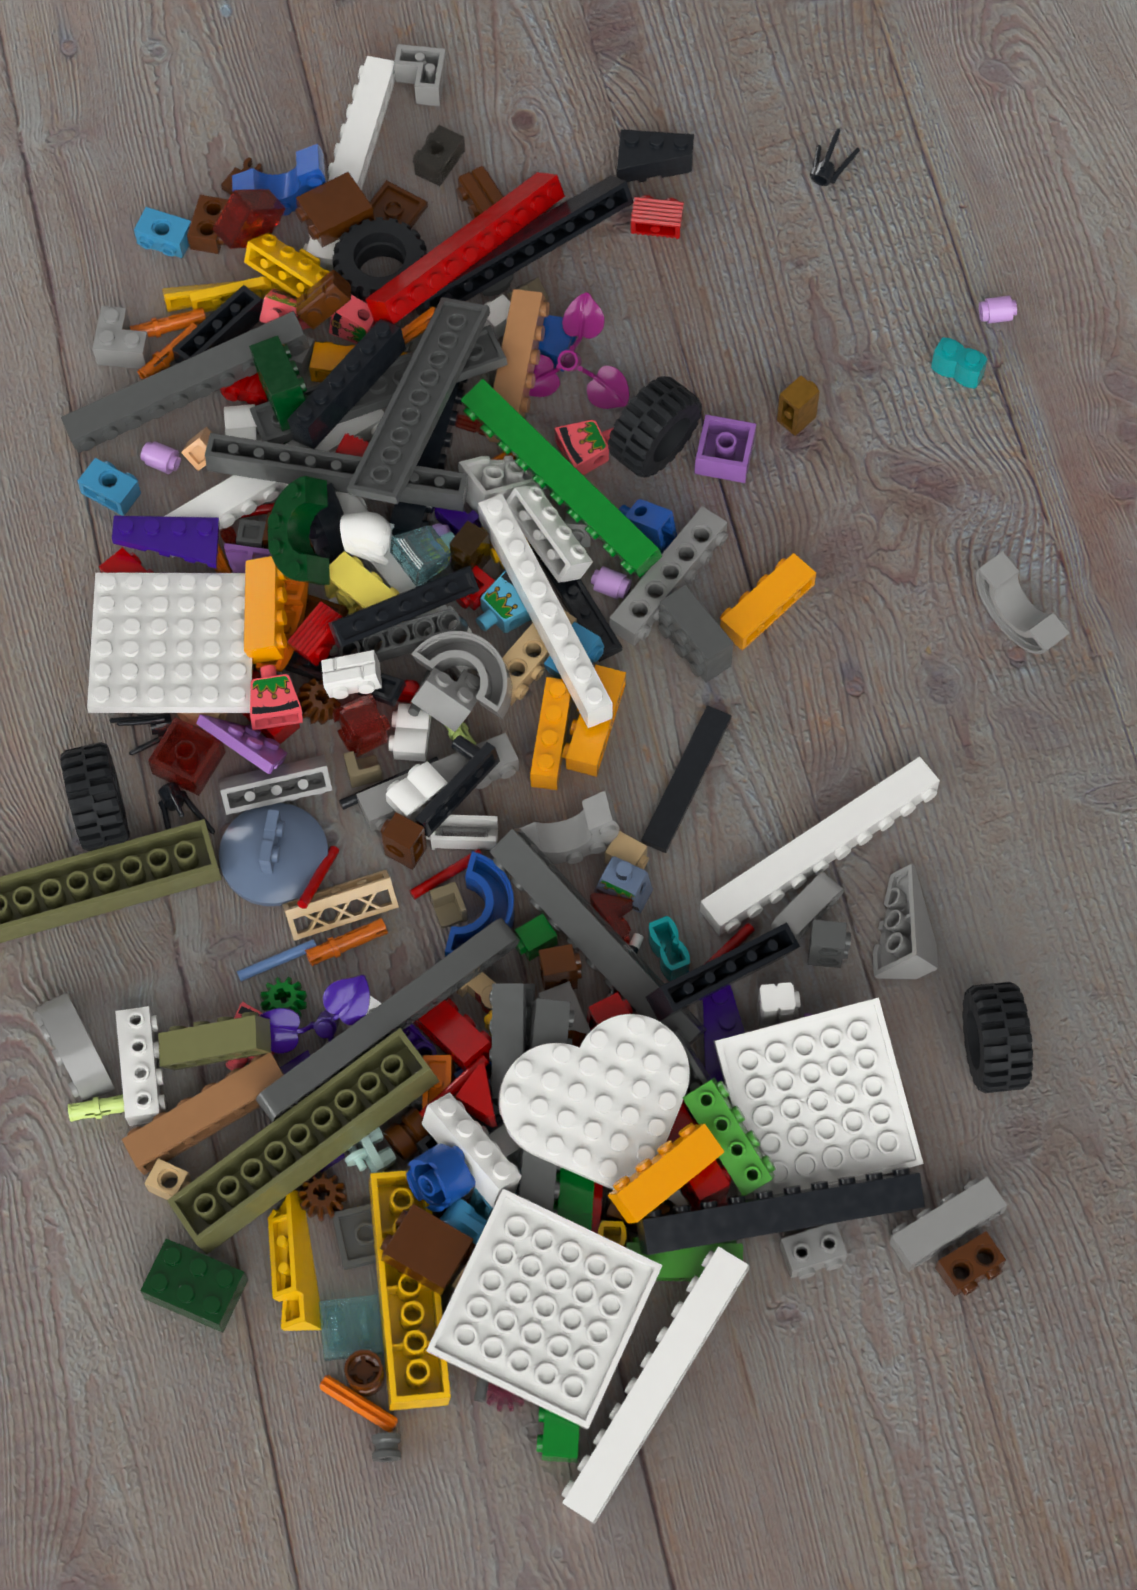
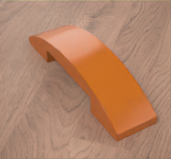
M290 578L284 580V588L287 592V602L284 603L287 625H284V633L287 640L304 620L308 597V583L295 581ZM287 643V647L284 648V659L257 663L255 668L260 670L265 665H274L276 672H282L294 650Z

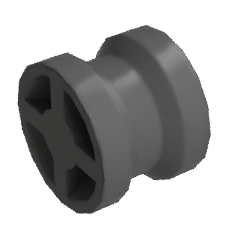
M387 1432L372 1435V1443L375 1445L372 1461L394 1462L401 1460V1451L398 1450L401 1434Z

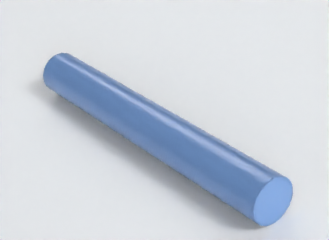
M312 939L237 971L240 981H244L306 954L305 950L315 947L316 943Z

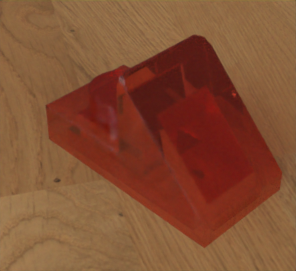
M600 893L591 894L590 904L628 944L631 928L622 916L633 909V901L628 898Z

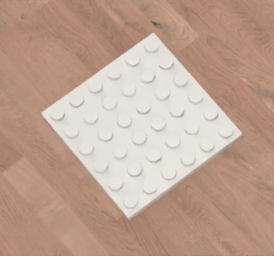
M95 573L87 702L88 713H250L253 661L244 652L245 573Z
M879 998L714 1041L725 1086L730 1093V1096H728L729 1101L733 1107L736 1105L739 1107L745 1117L742 1123L748 1132L753 1130L761 1144L758 1146V1149L763 1157L765 1155L770 1157L776 1168L773 1171L775 1175L773 1180L753 1191L755 1198V1193L760 1191L773 1190L774 1195L784 1193L783 1188L800 1186L801 1190L811 1188V1183L828 1181V1185L838 1184V1179L843 1177L855 1176V1180L866 1179L865 1174L882 1172L884 1175L892 1173V1169L910 1168L923 1164Z
M502 1189L426 1352L585 1429H589L662 1265Z

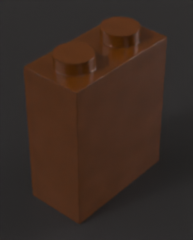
M349 172L296 197L297 208L295 212L301 223L305 222L307 224V230L313 240L317 239L322 248L339 240L344 232L349 233V228L354 224L360 225L362 224L361 221L369 219V221L374 220L372 205Z
M413 1204L409 1211L404 1209L395 1223V1225L399 1226L395 1234H388L380 1247L383 1250L381 1260L442 1296L469 1252L474 1239Z

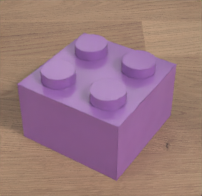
M705 415L695 460V474L745 483L755 441L756 424Z

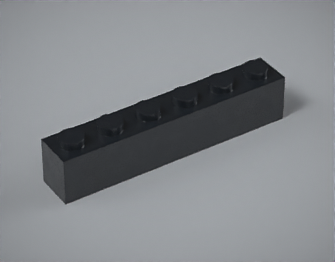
M380 319L287 419L294 441L312 449H315L406 350L401 327Z
M786 922L660 986L647 995L646 999L660 1022L786 957L798 949L800 945Z

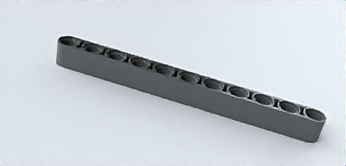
M502 918L497 919L264 1089L256 1097L257 1103L270 1120L274 1122L399 1028L402 1031L513 950L518 945L519 938Z

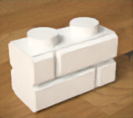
M374 650L321 660L323 685L329 698L344 699L348 694L358 692L369 694L375 689L382 688L380 663Z
M791 982L778 983L777 986L774 984L761 985L757 1000L759 1028L784 1023L799 1017L798 1008L801 1007L799 991L794 992Z

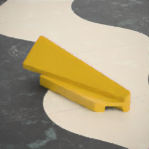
M264 276L244 281L162 289L168 312L190 307L193 310L203 307L205 313L214 311L243 285L261 299H264L272 289L287 293L279 288L278 284Z
M296 1190L286 1195V1199L279 1210L273 1209L268 1217L272 1297L276 1301H283L282 1330L324 1329L307 1215L306 1210H302L300 1207V1203L303 1200L299 1199L298 1191Z

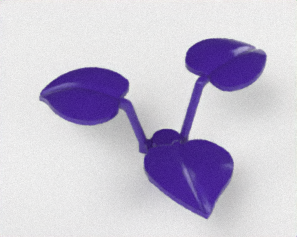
M362 974L351 978L339 979L331 983L323 995V1004L326 1010L319 1014L316 1022L311 1021L309 1025L303 1028H298L300 1025L299 1014L288 1008H276L259 1015L260 1017L270 1019L271 1051L287 1053L293 1050L299 1042L298 1034L305 1033L310 1029H314L319 1037L328 1038L330 1042L335 1038L334 1034L339 1026V1018L347 1025H353L367 1014L370 1004V989L366 976Z

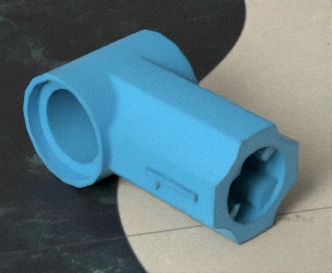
M462 1199L448 1206L440 1220L474 1239L473 1243L475 1245L487 1223L486 1219L478 1215L475 1209Z

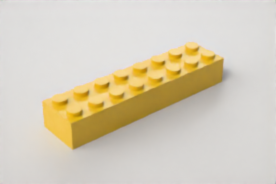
M409 1170L370 1173L369 1179L389 1411L447 1406L451 1398L447 1361L426 1352L443 1316L441 1295L381 1260L383 1250L380 1247L388 1234H395L399 1227L395 1223L404 1209L409 1211L411 1206L415 1204L432 1214V1211L426 1208L429 1204L424 1199L418 1201L412 1193L406 1177V1172Z

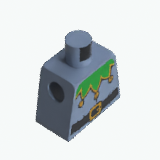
M612 856L594 892L641 913L653 888L648 872L627 861Z

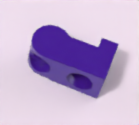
M434 507L436 519L442 525H448L454 536L467 521L481 528L479 514L474 510L467 514L464 510L461 512Z

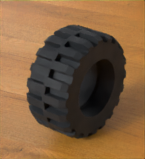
M376 217V220L369 221V219L361 221L362 224L351 226L349 233L344 232L339 238L340 242H337L334 247V255L332 256L333 269L351 285V295L367 303L366 298L428 253L426 244L421 239L420 234L414 229L411 230V226L404 222L399 224L397 219L389 218V220H383V217ZM376 257L394 258L403 264L398 271L384 277L370 276L360 270L364 263Z
M661 376L656 380L650 381L646 387H643L630 400L628 406L621 412L619 419L616 420L615 427L611 430L610 439L608 440L610 454L638 477L647 478L650 475L657 474L659 470H663L669 462L673 461L678 452H681L685 447V443L691 438L692 432L696 429L698 420L701 418L702 405L700 399L672 377Z
M98 742L65 750L60 756L62 774L69 807L82 849L93 851L124 843L130 838L128 822L108 745Z
M1012 982L972 985L964 993L962 1019L966 1057L970 1067V1074L973 1077V1083L983 1093L1021 1090L1027 1087L1032 1079L1033 1049L1030 1020L1027 1014L1028 1010L1020 988Z

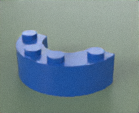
M315 144L297 151V166L287 173L278 175L265 174L251 168L233 175V201L242 206L246 211L283 216L291 214L297 208L296 197L326 183L324 154L321 147Z
M473 851L465 875L466 888L476 892L484 900L485 909L481 916L472 924L463 927L451 926L445 948V957L497 919L502 918L510 929L513 927L515 914L514 896L507 875L495 865L493 860Z

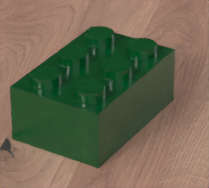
M277 335L250 345L249 348L261 385L283 432L290 429L287 419L308 398V395L303 394L307 391L302 376L297 378V375L300 374L295 361H289L292 356L287 343L282 345Z
M165 1239L140 1292L145 1300L223 1333L248 1279L242 1270L174 1241Z

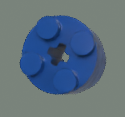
M437 1144L408 1164L410 1170L406 1172V1177L412 1193L418 1201L424 1199L429 1204L426 1208L433 1212L444 1210L467 1195L476 1185L475 1179L464 1161V1153L458 1146L450 1147L446 1144Z

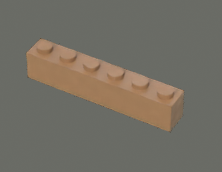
M513 289L501 347L508 365L497 369L493 389L524 418L525 413H528L530 410L531 400L529 392L535 385V374L533 372L535 365L539 364L540 350H538L539 342L544 339L545 327L543 322L544 317L549 315L550 305L543 292ZM486 435L490 442H499L494 436L490 439Z
M272 1053L257 1055L247 1066L230 1071L225 1079L218 1083L208 1084L202 1089L201 1093L181 1100L177 1107L169 1112L157 1114L152 1119V1122L143 1127L139 1126L132 1129L121 1140L136 1168L145 1175L152 1170L157 1159L165 1162L169 1161L260 1107L256 1097L264 1089L281 1078L284 1073Z

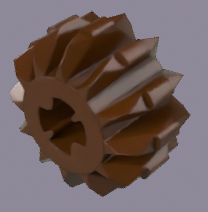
M315 679L310 680L308 683L303 684L296 694L303 712L302 718L309 717L311 724H315L318 721L322 725L328 720H332L337 715V710L341 705L337 701L338 699L334 697L329 698L324 688L323 680L319 682Z
M323 1171L321 1178L317 1179V1176L313 1175L311 1177L312 1183L305 1181L302 1184L305 1190L298 1192L299 1199L303 1200L300 1203L301 1209L308 1210L307 1215L309 1218L314 1217L318 1213V1219L321 1222L324 1220L325 1214H329V1217L333 1219L335 1216L334 1210H344L341 1203L347 1201V1194L343 1193L346 1189L345 1184L338 1183L337 1175H333L328 1179L327 1172ZM320 1193H327L325 1200H319L318 1196L321 1197Z

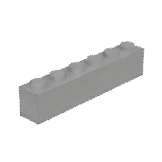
M506 733L476 744V746L482 748L486 742L490 743L496 748L500 762L477 785V789H483L499 778H509L516 771H519V759ZM457 752L430 764L449 783L469 760ZM408 773L356 794L358 805L371 832L375 830L381 831L384 822L387 819H392L396 813L386 802L387 788L394 781H401L407 778Z

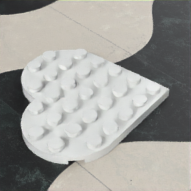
M638 1014L618 1015L603 1021L592 1029L580 1047L565 1043H549L534 1047L522 1054L510 1066L503 1078L499 1092L500 1115L510 1137L525 1151L614 1190L613 1184L626 1175L628 1178L637 1172L635 1167L647 1158L652 1160L659 1154L657 1149L666 1143L688 1088L690 1074L688 1058L678 1037L661 1022Z

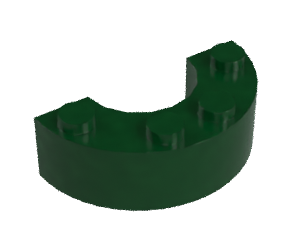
M309 476L295 479L281 492L268 517V550L280 572L292 580L317 585H330L329 559L316 555L309 539L310 526L314 517L320 510L328 507L327 480Z

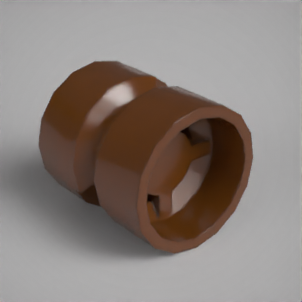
M415 1107L401 1117L402 1123L394 1122L382 1132L389 1145L404 1161L418 1151L417 1143L429 1134L422 1125L423 1118L419 1114L420 1111Z
M359 1350L348 1357L345 1362L344 1372L349 1387L362 1396H371L381 1390L385 1383V1373L381 1359L377 1354L370 1350Z

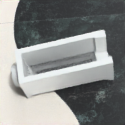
M449 815L429 838L426 836V840H431L432 850H435V848L491 850L498 843V816Z

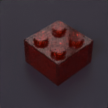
M269 189L234 190L212 230L229 249L247 248L249 240L267 233L272 234L275 227L281 221V216L286 208Z
M175 717L149 758L148 763L153 775L170 783L175 782L179 787L200 796L226 752L223 742Z

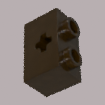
M467 521L449 543L453 571L466 566H471V569H473L476 565L483 569L491 559L489 533Z

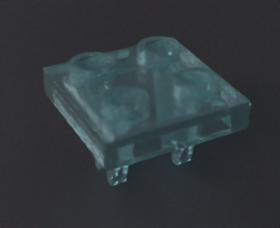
M377 1295L319 1301L325 1361L348 1359L352 1353L359 1350H370L377 1355H383Z

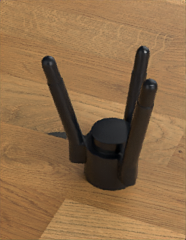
M839 128L836 129L826 156L820 163L821 145H818L810 176L813 182L820 186H828L830 182L835 184L838 176L860 152V149L856 148L836 171L834 170V164L829 160L841 131Z
M170 713L155 716L109 719L110 723H117L118 726L150 724L152 735L158 734L157 738L129 752L130 755H135L160 742L169 741L168 735L174 734Z
M167 783L158 790L161 798L158 804L162 811L165 830L171 829L167 809L170 811L176 810L178 815L183 818L184 812L181 807L185 802L199 820L205 819L208 831L211 834L215 833L214 828L189 799L186 791H181L177 783Z

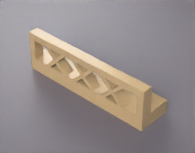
M387 870L317 891L306 909H302L297 905L299 899L282 904L294 941L399 908ZM388 890L391 902L379 905L372 901L377 892ZM358 899L365 903L360 912L352 913L346 910L352 900ZM331 907L339 911L332 921L327 922L320 918L324 909ZM302 916L312 919L307 929L296 930L293 919Z

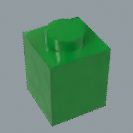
M544 914L515 929V935L520 940L515 948L520 955L525 954L529 961L539 956V950L558 945L557 934Z

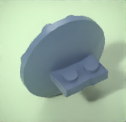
M276 803L246 810L231 822L221 839L219 863L225 881L238 896L257 905L282 906L284 903L301 897L316 869L328 855V844L322 827L308 812L294 805Z

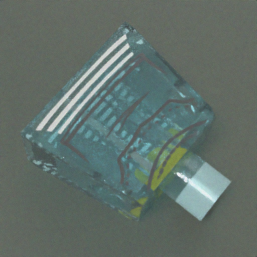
M428 525L392 537L390 553L417 587L428 582L449 565L451 555L449 543L455 536L452 532L439 536L435 529Z

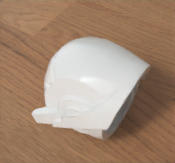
M374 512L344 514L340 520V532L345 552L349 553L350 556L387 565L389 560L384 556L391 545L394 524L389 523L383 516Z

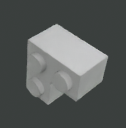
M398 44L394 61L396 82L415 84L416 104L440 106L447 69L446 49Z
M101 306L92 348L97 365L141 369L149 361L151 346L148 334L144 331L130 330L129 326L131 324L126 308Z
M434 667L417 690L411 702L456 732L477 702L476 696L480 689V679L464 669L457 680L454 681L448 674Z

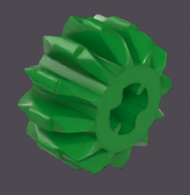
M289 976L284 983L281 982L279 977L275 979L276 985L267 982L266 988L268 991L261 992L260 994L261 999L264 1000L260 1003L261 1009L269 1011L276 1008H288L298 1013L301 1018L300 1010L307 1008V1003L304 1001L307 998V993L301 990V983L298 981L292 984V978ZM286 997L287 1002L282 1004L280 999Z

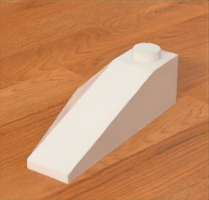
M479 456L458 463L459 473L468 474L466 502L477 514H479V502L503 494L505 500H507L515 487L537 485L532 479L534 475L529 470L524 472L514 462L513 456H504L503 460H490L489 456Z

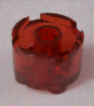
M371 694L362 695L333 710L334 723L339 721L341 729L337 730L347 750L349 752L354 751L356 757H360L387 743V731L390 730V724L385 715L380 716L376 701Z

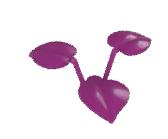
M583 293L568 306L562 322L565 333L569 336H578L577 340L570 346L569 350L560 353L556 368H554V363L549 357L540 355L539 364L535 365L533 372L535 374V385L533 389H530L529 396L546 397L552 395L560 387V379L556 374L561 369L570 372L579 370L593 378L587 385V396L593 405L602 409L625 407L629 402L630 391L623 373L613 366L605 365L595 375L581 366V356L575 352L583 337L588 339L597 337L602 332L605 324L602 309L589 293Z

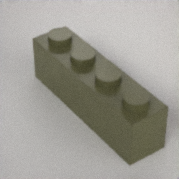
M246 1012L241 1014V1018H217L215 1023L199 1021L194 1022L193 1027L188 1028L185 1026H172L169 1028V1031L158 1033L160 1067L180 1070L271 1053L270 1019L260 1017L257 1012Z

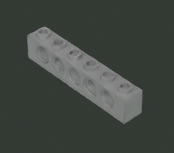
M702 506L663 552V557L648 570L609 617V626L612 631L633 646L640 639L642 641L645 640L654 622H659L660 601L686 585V583L691 584L700 566L702 564L705 566L712 558L714 549L717 546L721 547L728 537V522ZM703 538L707 541L699 542L696 539ZM682 557H690L691 560H687V561H686V560H682L681 558H682ZM673 575L676 578L668 579L666 576ZM651 594H659L660 597H658V598H653V597H651L650 595H651ZM641 612L644 613L645 616L637 617L634 614Z

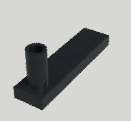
M461 735L454 739L451 746L452 749L467 758L469 762L415 818L417 824L424 827L425 836L429 838L500 762L496 748L486 742L482 748H479Z

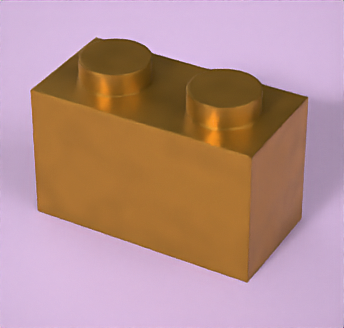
M800 375L780 393L777 421L794 436L816 418L820 393L816 384Z

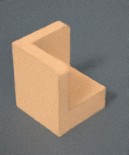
M207 426L191 438L181 451L197 471L206 466L205 452L210 433H212Z

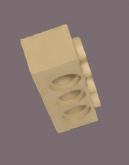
M564 610L571 625L574 622L577 623V618ZM533 623L502 657L512 680L511 706L517 699L521 700L526 695L529 689L528 686L533 680L537 681L541 678L545 671L544 662L550 656ZM533 652L540 654L537 657L528 656V654ZM515 671H520L523 673L520 676L512 675V673Z

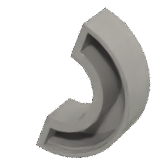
M1002 551L978 569L976 574L978 592L992 619L1014 643L1031 653L1042 654L1070 632L1061 618L1056 617L1054 613H1043L1028 600L1025 591L1019 584V570L1015 561L1010 556H1006Z
M449 631L430 637L412 652L411 655L416 662L430 672L434 667L441 672L453 666H468L475 669L480 676V689L476 696L477 701L482 707L503 720L512 698V680L502 657L487 640L469 632Z
M607 791L582 800L583 810L570 819L555 823L533 822L519 828L553 864L563 862L576 864L581 862L585 856L602 853L619 833V825L612 797Z
M67 992L36 1007L37 1011L33 1012V1015L46 1042L53 1041L56 1049L51 1052L58 1066L65 1065L72 1079L68 1085L74 1097L80 1096L83 1102L93 1100V1097H100L114 1090V1085Z

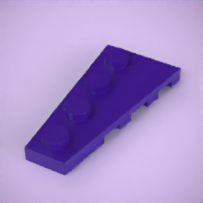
M114 516L112 542L116 545L141 551L151 550L159 552V555L166 557L172 555L184 558V561L196 563V561L205 563L208 567L217 569L220 521L216 517Z
M731 985L702 1000L703 1026L707 1029L704 1032L705 1069L711 1078L715 1077L717 1082L722 1081L724 1084L714 1041L745 1033Z

